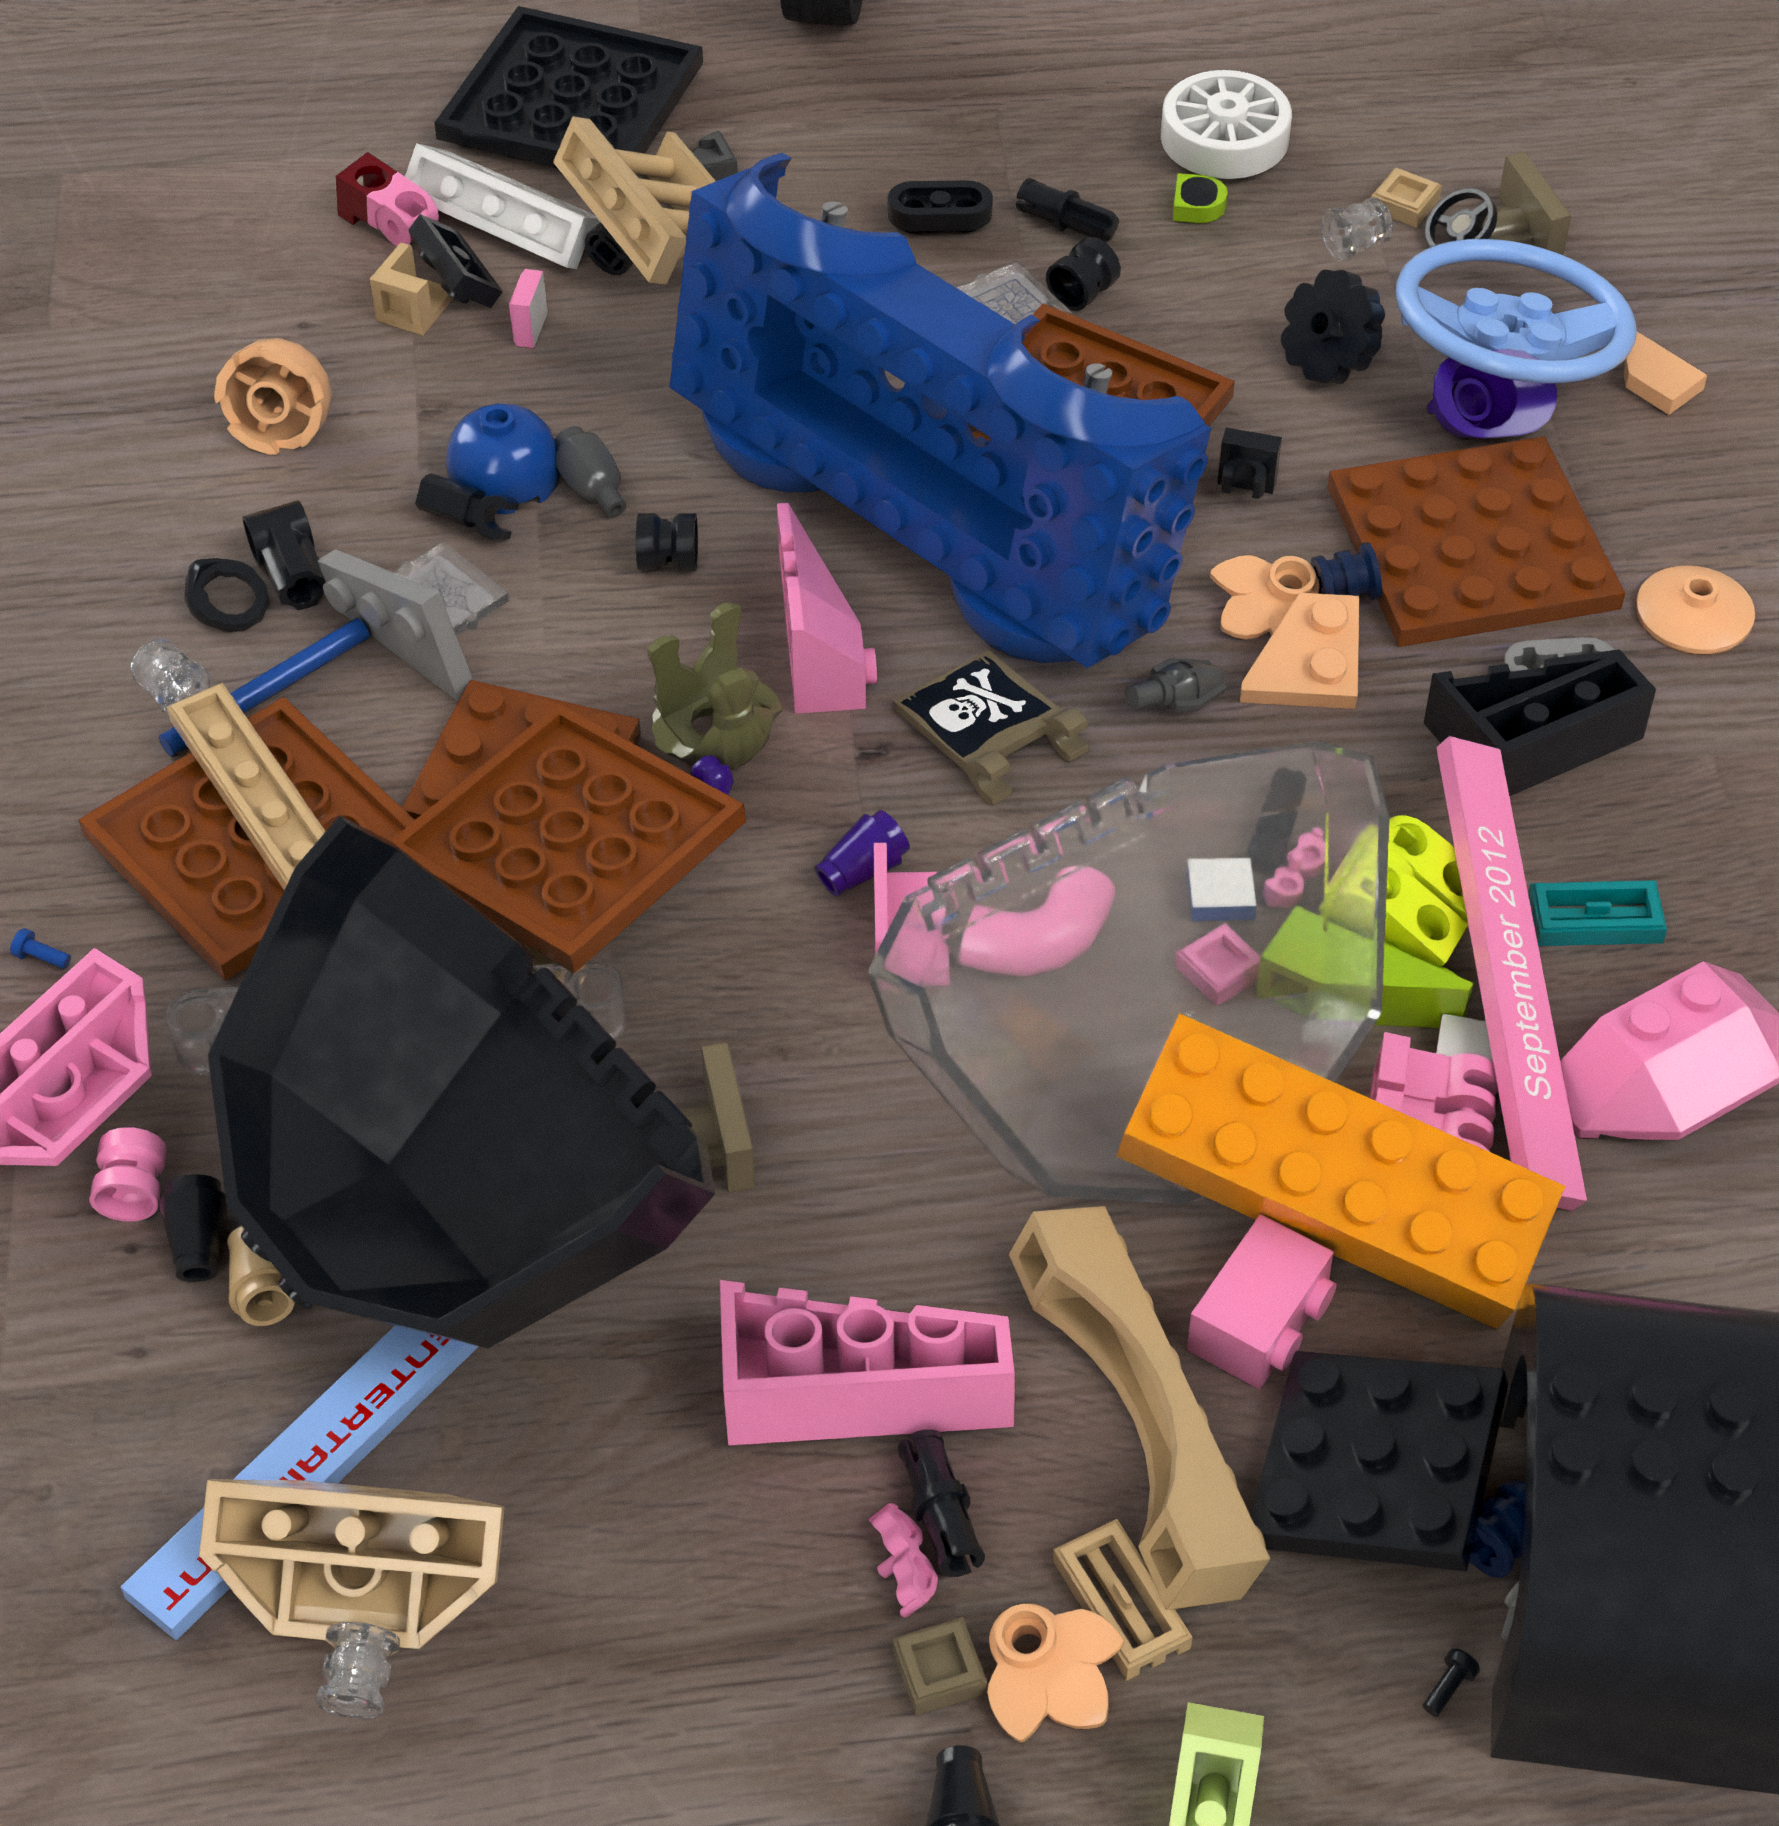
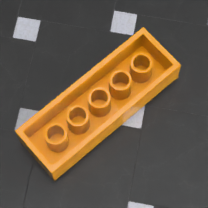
M1179 1013L1128 1123L1116 1155L1118 1158L1256 1220L1262 1214L1334 1251V1256L1497 1330L1517 1307L1565 1189V1185Z

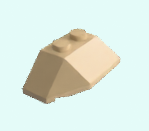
M210 1479L207 1480L199 1556L214 1572H218L233 1593L272 1635L420 1649L497 1583L505 1506L444 1493L303 1480Z

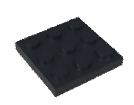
M1296 1351L1293 1356L1250 1515L1254 1524L1263 1534L1266 1549L1467 1571L1508 1389L1504 1368Z

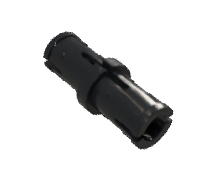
M935 1430L914 1432L911 1434L917 1452H913L910 1441L905 1438L898 1446L899 1456L904 1462L915 1493L911 1500L913 1513L918 1522L922 1521V1524L926 1525L938 1559L939 1571L948 1577L967 1575L972 1571L965 1555L970 1556L972 1565L976 1568H979L985 1560L983 1548L979 1545L967 1512L970 1506L968 1490L964 1483L960 1484V1481L956 1480L944 1448L942 1435Z

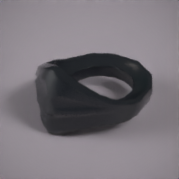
M209 558L197 559L188 568L185 579L184 599L190 613L199 622L223 631L237 632L246 631L263 620L269 605L267 586L249 565L236 560ZM219 576L236 577L246 582L253 589L255 602L244 613L236 615L226 614L216 609L209 602L208 594L203 589L211 580Z

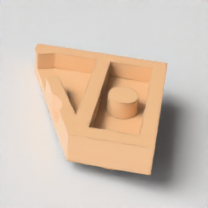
M1299 593L1242 681L1240 703L1355 709L1358 698L1359 596Z

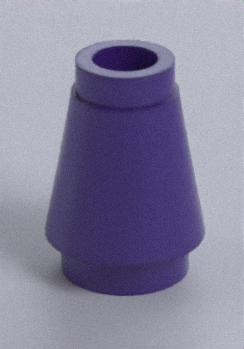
M879 810L872 816L863 814L823 858V861L814 867L819 880L832 895L837 897L845 890L848 891L874 878V843H886L887 871L902 864L901 856L910 850V844L897 822L885 811Z

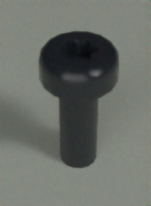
M1453 1648L1444 1658L1448 1669L1422 1705L1433 1716H1439L1464 1679L1473 1681L1480 1672L1478 1662L1461 1649Z

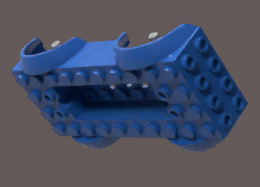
M783 152L760 160L751 168L692 191L669 388L702 409L707 431L716 451L740 477L760 487L782 492L824 491L948 574L954 599L970 628L990 647L1013 658L1039 663L1071 662L1076 660L1084 667L1089 668L1110 655H1117L1128 644L1147 633L1156 632L1163 626L1171 611L1169 598L1174 578L1178 574L1183 562L1181 550L1186 529L1192 522L1195 514L1193 501L1198 481L1208 461L1205 453L1211 427L1205 424L1189 401L1180 396L1165 399L1139 400L1108 395L1107 390L1110 378L1112 377V371L1110 368L1104 370L1106 366L1102 364H1090L1086 367L1083 386L1050 371L1033 358L1022 344L1025 335L1030 333L1040 322V319L1030 314L1014 324L918 265L906 237L898 232H864L844 228L848 208L842 206V203L834 201L824 203L822 206V220L819 221L805 216L776 199L778 181L780 177L785 176L786 167L792 159ZM885 370L905 382L904 387L900 389L894 388L887 380ZM969 424L989 436L990 441L982 436L975 439Z

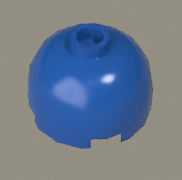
M493 404L480 407L465 415L456 425L450 436L446 454L448 479L485 492V497L506 495L514 498L518 503H523L538 496L539 502L542 503L557 488L560 473L556 467L557 446L551 429L532 410L516 404ZM500 508L496 511V514L507 515L515 513V510Z

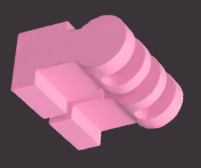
M1384 1032L1373 1069L1370 1099L1489 1151L1493 1145L1494 1127L1492 1122L1495 1119L1497 1107L1494 1096L1498 1092L1493 1062L1477 1054L1462 1053L1450 1057L1410 1048L1411 1037Z

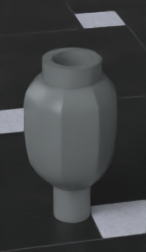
M572 426L561 431L555 438L557 446L556 467L566 484L582 500L599 504L608 517L619 516L626 509V503L617 491L621 483V474L602 440L595 433L584 432L578 426Z

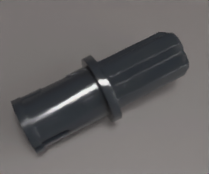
M1027 178L1017 193L1016 198L1025 200V202L1020 200L1016 202L1018 210L1044 218L1054 223L1055 229L1062 232L1066 228H1070L1090 237H1097L1104 242H1108L1113 238L1119 225V219L1113 211L1080 199L1079 193L1072 189L1063 192L1037 182L1035 179Z

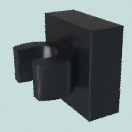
M1226 427L1221 442L1217 484L1221 485L1222 492L1230 494L1232 487L1252 490V498L1255 499L1261 498L1264 493L1273 494L1278 475L1282 437Z

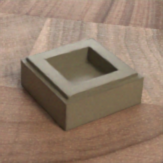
M963 1617L892 1638V1652L915 1716L987 1694V1680Z

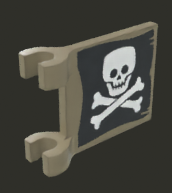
M989 649L893 701L894 710L962 768L970 778L980 797L992 806L1012 795V788L1001 779L1002 775L1010 771V763L1005 758L1009 754L1044 735H1047L1056 752L1068 762L1089 752V744L1077 734L1088 728L1086 717L1075 708H1059Z

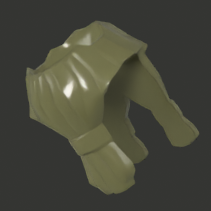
M728 602L716 606V609L710 613L712 628L710 642L701 652L693 668L680 663L678 656L679 639L674 635L659 637L647 647V654L653 665L656 678L653 699L657 707L652 715L653 725L651 728L656 739L655 746L665 754L681 760L691 767L699 759L708 755L717 757L722 765H728L731 770L736 769L739 765H745L765 747V743L769 739L772 722L783 710L776 694L769 685L760 682L755 671L746 670L742 666L736 668L738 658L736 639L738 637V624L742 608L739 604L730 605ZM713 715V726L705 736L694 729L692 723L697 718Z

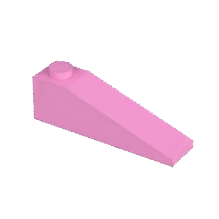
M778 503V546L795 714L866 709V684H877L875 648H863L859 620L789 503Z

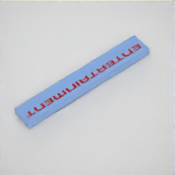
M394 1326L233 1480H303L338 1484L479 1346ZM204 1508L120 1586L125 1599L175 1641L230 1589L218 1572H214L199 1556Z

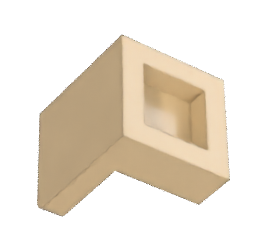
M402 242L370 278L376 321L420 335H424L453 300V297L442 288L441 284L416 276L412 246Z

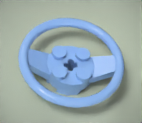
M1467 239L1442 243L1414 256L1405 264L1396 282V300L1398 310L1401 312L1403 325L1410 326L1422 340L1447 357L1491 375L1533 383L1582 381L1600 376L1614 369L1626 359L1635 344L1637 334L1636 321L1623 295L1606 279L1583 264L1537 246L1496 239ZM1465 261L1505 262L1537 269L1559 277L1589 294L1599 304L1553 314L1551 312L1552 301L1539 293L1529 292L1522 294L1521 297L1495 294L1484 288H1472L1467 291L1464 303L1458 306L1419 287V283L1429 272L1448 264ZM1513 349L1525 351L1540 360L1509 356L1491 350ZM1602 349V350H1600V351H1598V352H1596V353H1594V354H1591V355H1588V356H1585V357H1581V356H1584V355L1589 354V353H1591V352H1594V351H1596V350Z

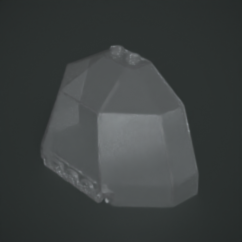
M1316 740L1165 764L1145 775L1139 792L1135 783L1126 777L1088 796L1086 799L1088 810L1081 802H1076L1033 824L1032 831L1036 844L1030 833L1023 829L977 853L982 871L981 874L976 863L968 857L928 877V887L925 886L904 897L867 971L889 1036L1004 1170L1047 1196L1187 1204L1205 1199L1206 1197L1116 1157L1124 1132L1179 1013L1332 1082L1337 1081L1382 1014L1390 817L1375 761L1371 755Z

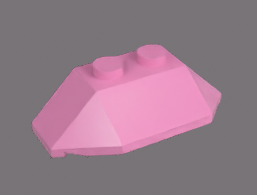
M95 948L0 1033V1165L58 1166L152 1076L143 978Z
M1703 961L1601 1016L1560 1061L1574 1134L1578 1138L1598 1139L1599 1135L1603 1134L1625 1139L1680 1140L1779 1084V1012L1741 974Z

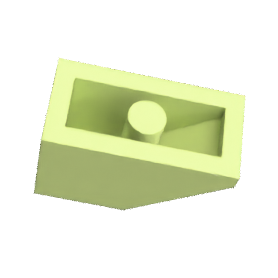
M1188 1702L1169 1826L1250 1825L1262 1748L1264 1716Z

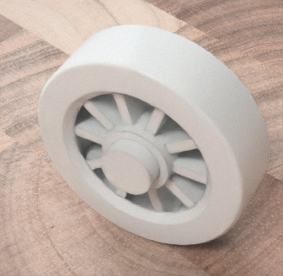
M1215 70L1199 73L1180 81L1167 93L1162 110L1161 143L1172 160L1196 174L1219 179L1250 177L1272 168L1286 154L1289 146L1292 121L1291 104L1278 87L1259 76L1233 70Z

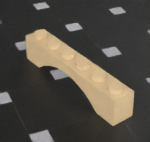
M1105 1206L1032 1212L1009 1253L1010 1259L1033 1310L1060 1328L1094 1360L1114 1385L1134 1420L1146 1456L1150 1486L1147 1522L1138 1548L1165 1609L1173 1610L1241 1600L1270 1561L1265 1540L1260 1529L1254 1524L1237 1488L1235 1475L1230 1466L1225 1463L1208 1427L1206 1413L1197 1403L1185 1378L1176 1350L1170 1346L1154 1312L1152 1298L1143 1288L1128 1256L1123 1237L1117 1233Z

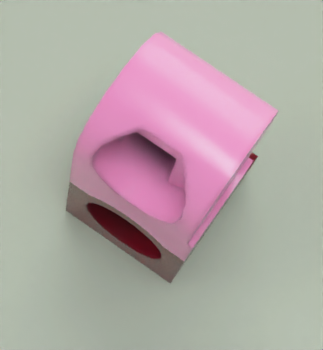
M369 152L336 175L338 216L352 225L356 224L359 220L364 221L376 230H381L385 237L396 246L401 242L410 245L415 241L408 230L419 214L438 222V209L430 195ZM362 175L363 186L357 182V179Z

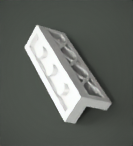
M418 143L415 145L405 175L406 178L430 195L438 211L566 268L577 270L585 248L586 235L593 227L600 223L596 215L452 152Z

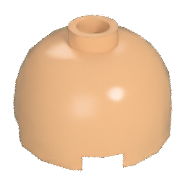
M280 338L259 339L234 353L218 374L214 391L215 403L220 401L222 412L230 423L227 428L230 434L249 449L269 455L279 454V448L296 449L299 446L302 448L308 445L326 421L332 398L328 375L316 356L303 346Z

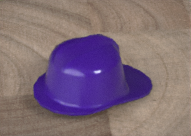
M1513 349L1491 350L1509 356L1540 360L1525 351ZM1448 357L1439 365L1435 374L1433 399L1427 405V413L1435 414L1441 426L1447 432L1459 438L1470 440L1475 438L1522 436L1536 432L1550 420L1557 405V388L1555 383H1533L1491 375L1468 367Z

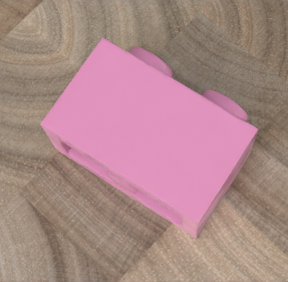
M1260 1214L1192 1311L1187 1351L1261 1390L1275 1368L1284 1372L1292 1363L1294 1353L1299 1350L1303 1339V1334L1299 1331L1307 1319L1311 1317L1318 1321L1331 1303L1337 1286L1335 1282L1329 1280L1334 1251Z

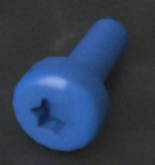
M22 928L15 934L10 946V953L14 957L24 959L27 955H31L61 969L68 967L71 955L34 940L35 933L33 931Z

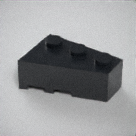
M1620 649L1545 659L1542 668L1510 672L1508 664L1489 666L1487 675L1454 679L1451 671L1432 673L1423 723L1440 743L1451 736L1500 749L1509 796L1643 739L1656 688Z

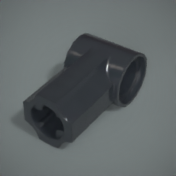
M297 500L243 516V525L253 557L258 566H265L281 605H291L297 610L317 605L318 600L324 594L323 585L326 581L317 562L319 557L314 550L315 546L311 528L301 502Z

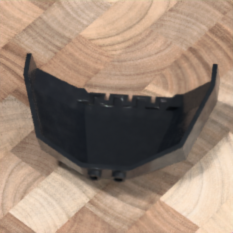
M340 815L295 867L208 1053L227 1208L245 1229L241 1233L244 1243L255 1254L270 1261L282 1275L278 1281L280 1288L300 1306L311 1309L314 1305L488 1349L666 1250L715 1195L707 1144L692 1129V1123L662 1091L654 1092L656 1084L623 1048H615L616 1041L582 1005L576 1006L577 999L548 968H542L533 974L534 957L517 939L393 842Z

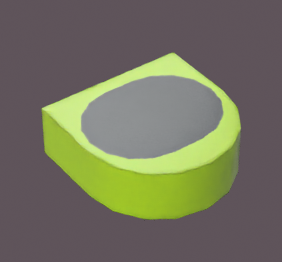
M1177 173L1173 221L1209 223L1218 220L1224 215L1227 208V187L1222 181L1214 177Z

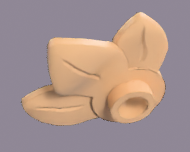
M1252 555L1238 556L1216 565L1210 571V578L1232 596L1227 601L1221 615V630L1232 637L1245 640L1258 638L1267 632H1270L1272 636L1299 593L1318 594L1319 580L1313 566L1306 560L1296 556L1281 557L1273 564Z
M1029 1603L1012 1606L998 1616L992 1625L989 1636L990 1650L997 1667L988 1684L987 1694L991 1710L999 1725L1008 1736L1017 1742H1025L1038 1729L1046 1716L1058 1724L1074 1729L1097 1728L1105 1724L1109 1711V1695L1104 1678L1097 1665L1109 1660L1124 1644L1122 1637L1111 1623L1102 1616L1084 1609L1054 1615L1051 1611L1040 1605ZM1032 1634L1040 1638L1041 1644L1039 1648L1028 1654L1018 1652L1014 1648L1017 1639L1023 1635Z

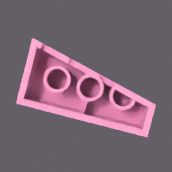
M720 1280L723 1393L728 1446L912 1434L921 1430L946 1432L1014 1427L1015 1371L1007 1316L916 1305L911 1313L885 1310L878 1306V1300L850 1296L849 1304L842 1305L808 1300V1291L779 1287L777 1296L745 1292V1283Z

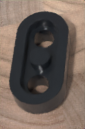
M908 181L894 186L889 191L887 197L889 221L895 227L909 233L922 231L972 232L987 225L992 218V192L987 186L976 181Z

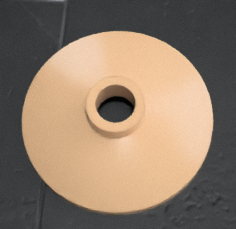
M1675 566L1654 573L1641 585L1636 599V613L1643 628L1660 643L1686 653L1715 654L1730 650L1748 637L1755 620L1753 601L1738 582L1719 571L1700 566Z

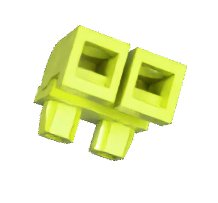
M1397 815L1390 818L1384 828L1375 824L1366 831L1319 907L1322 910L1320 914L1329 915L1343 925L1374 939L1387 941L1399 950L1439 967L1446 964L1468 927L1454 846L1427 824L1407 815Z

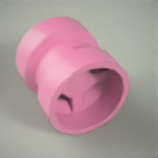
M134 1127L117 1128L102 1135L96 1157L101 1171L94 1176L89 1197L92 1208L105 1217L119 1221H140L154 1215L158 1209L161 1194L160 1183L156 1177L162 1174L167 1156L165 1142L152 1132Z

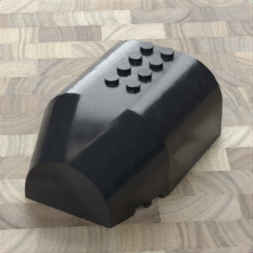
M1528 1283L1524 1287L1518 1303L1501 1366L1505 1371L1508 1389L1500 1427L1514 1429L1517 1417L1523 1418L1527 1407L1526 1489L1523 1551L1516 1607L1511 1630L1492 1688L1491 1757L1779 1795V1312Z

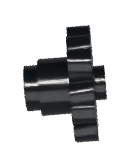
M1321 270L1315 279L1314 285L1309 283L1299 284L1293 294V298L1285 306V316L1290 325L1281 334V344L1286 350L1287 362L1290 365L1303 368V374L1308 380L1319 383L1343 384L1348 379L1351 369L1365 371L1369 367L1372 357L1376 355L1381 347V324L1385 319V311L1380 304V296L1377 289L1362 285V280L1358 274L1345 270Z

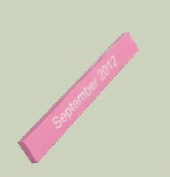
M1449 736L1436 749L1510 1159L1515 1164L1565 1185L1557 1208L1573 1211L1587 1201L1501 750Z

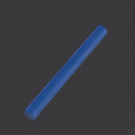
M355 618L230 694L243 713L367 640L370 637L369 631L359 618ZM175 727L159 735V741L163 749L170 756L187 748Z

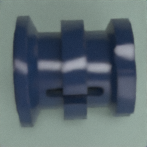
M1361 543L1358 553L1351 555L1350 551L1345 550L1334 553L1331 560H1326L1322 555L1312 557L1311 565L1319 580L1318 594L1360 596V594L1366 593L1373 601L1381 598V573L1376 554L1370 543Z
M1517 1479L1506 1480L1499 1486L1495 1496L1485 1498L1482 1502L1469 1562L1481 1572L1495 1578H1503L1512 1571L1514 1559L1522 1556L1526 1483Z

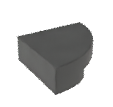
M720 131L708 134L699 140V147L692 153L715 181L738 173L737 160Z

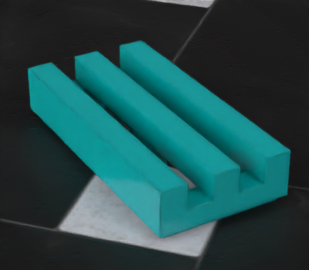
M1656 880L1530 883L1528 896L1530 906L1533 908L1532 917L1534 926H1536L1538 946L1664 943L1667 926ZM1646 904V906L1611 907V905ZM1548 906H1586V907H1585V908H1549Z

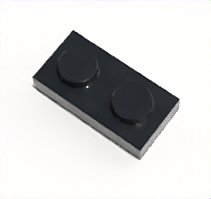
M419 214L408 231L422 249L419 252L422 260L437 270L442 277V288L461 303L466 304L469 300L492 308L503 291L460 232Z

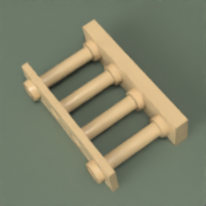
M572 117L553 163L649 283L667 285L679 259L683 260L686 245L684 233H687L691 193L693 190L716 182L715 179L674 132H666L657 155L614 149L590 119ZM635 174L646 175L650 180L638 178ZM659 203L669 204L674 209L662 208Z

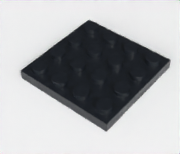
M518 6L435 121L436 139L467 148H475L557 168L553 161L572 117L590 119L614 149L645 154L703 65L702 46Z

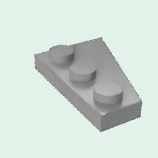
M337 549L319 559L317 562L326 581L323 585L324 594L333 608L344 614L351 621L359 618L365 624L372 637L459 702L470 679H473L440 592Z

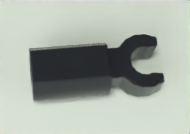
M433 473L426 475L421 480L415 502L417 508L424 512L469 528L476 526L484 537L490 539H508L511 537V531L502 529L497 525L495 514L499 508L518 510L519 503L512 497L506 495L485 497V492Z

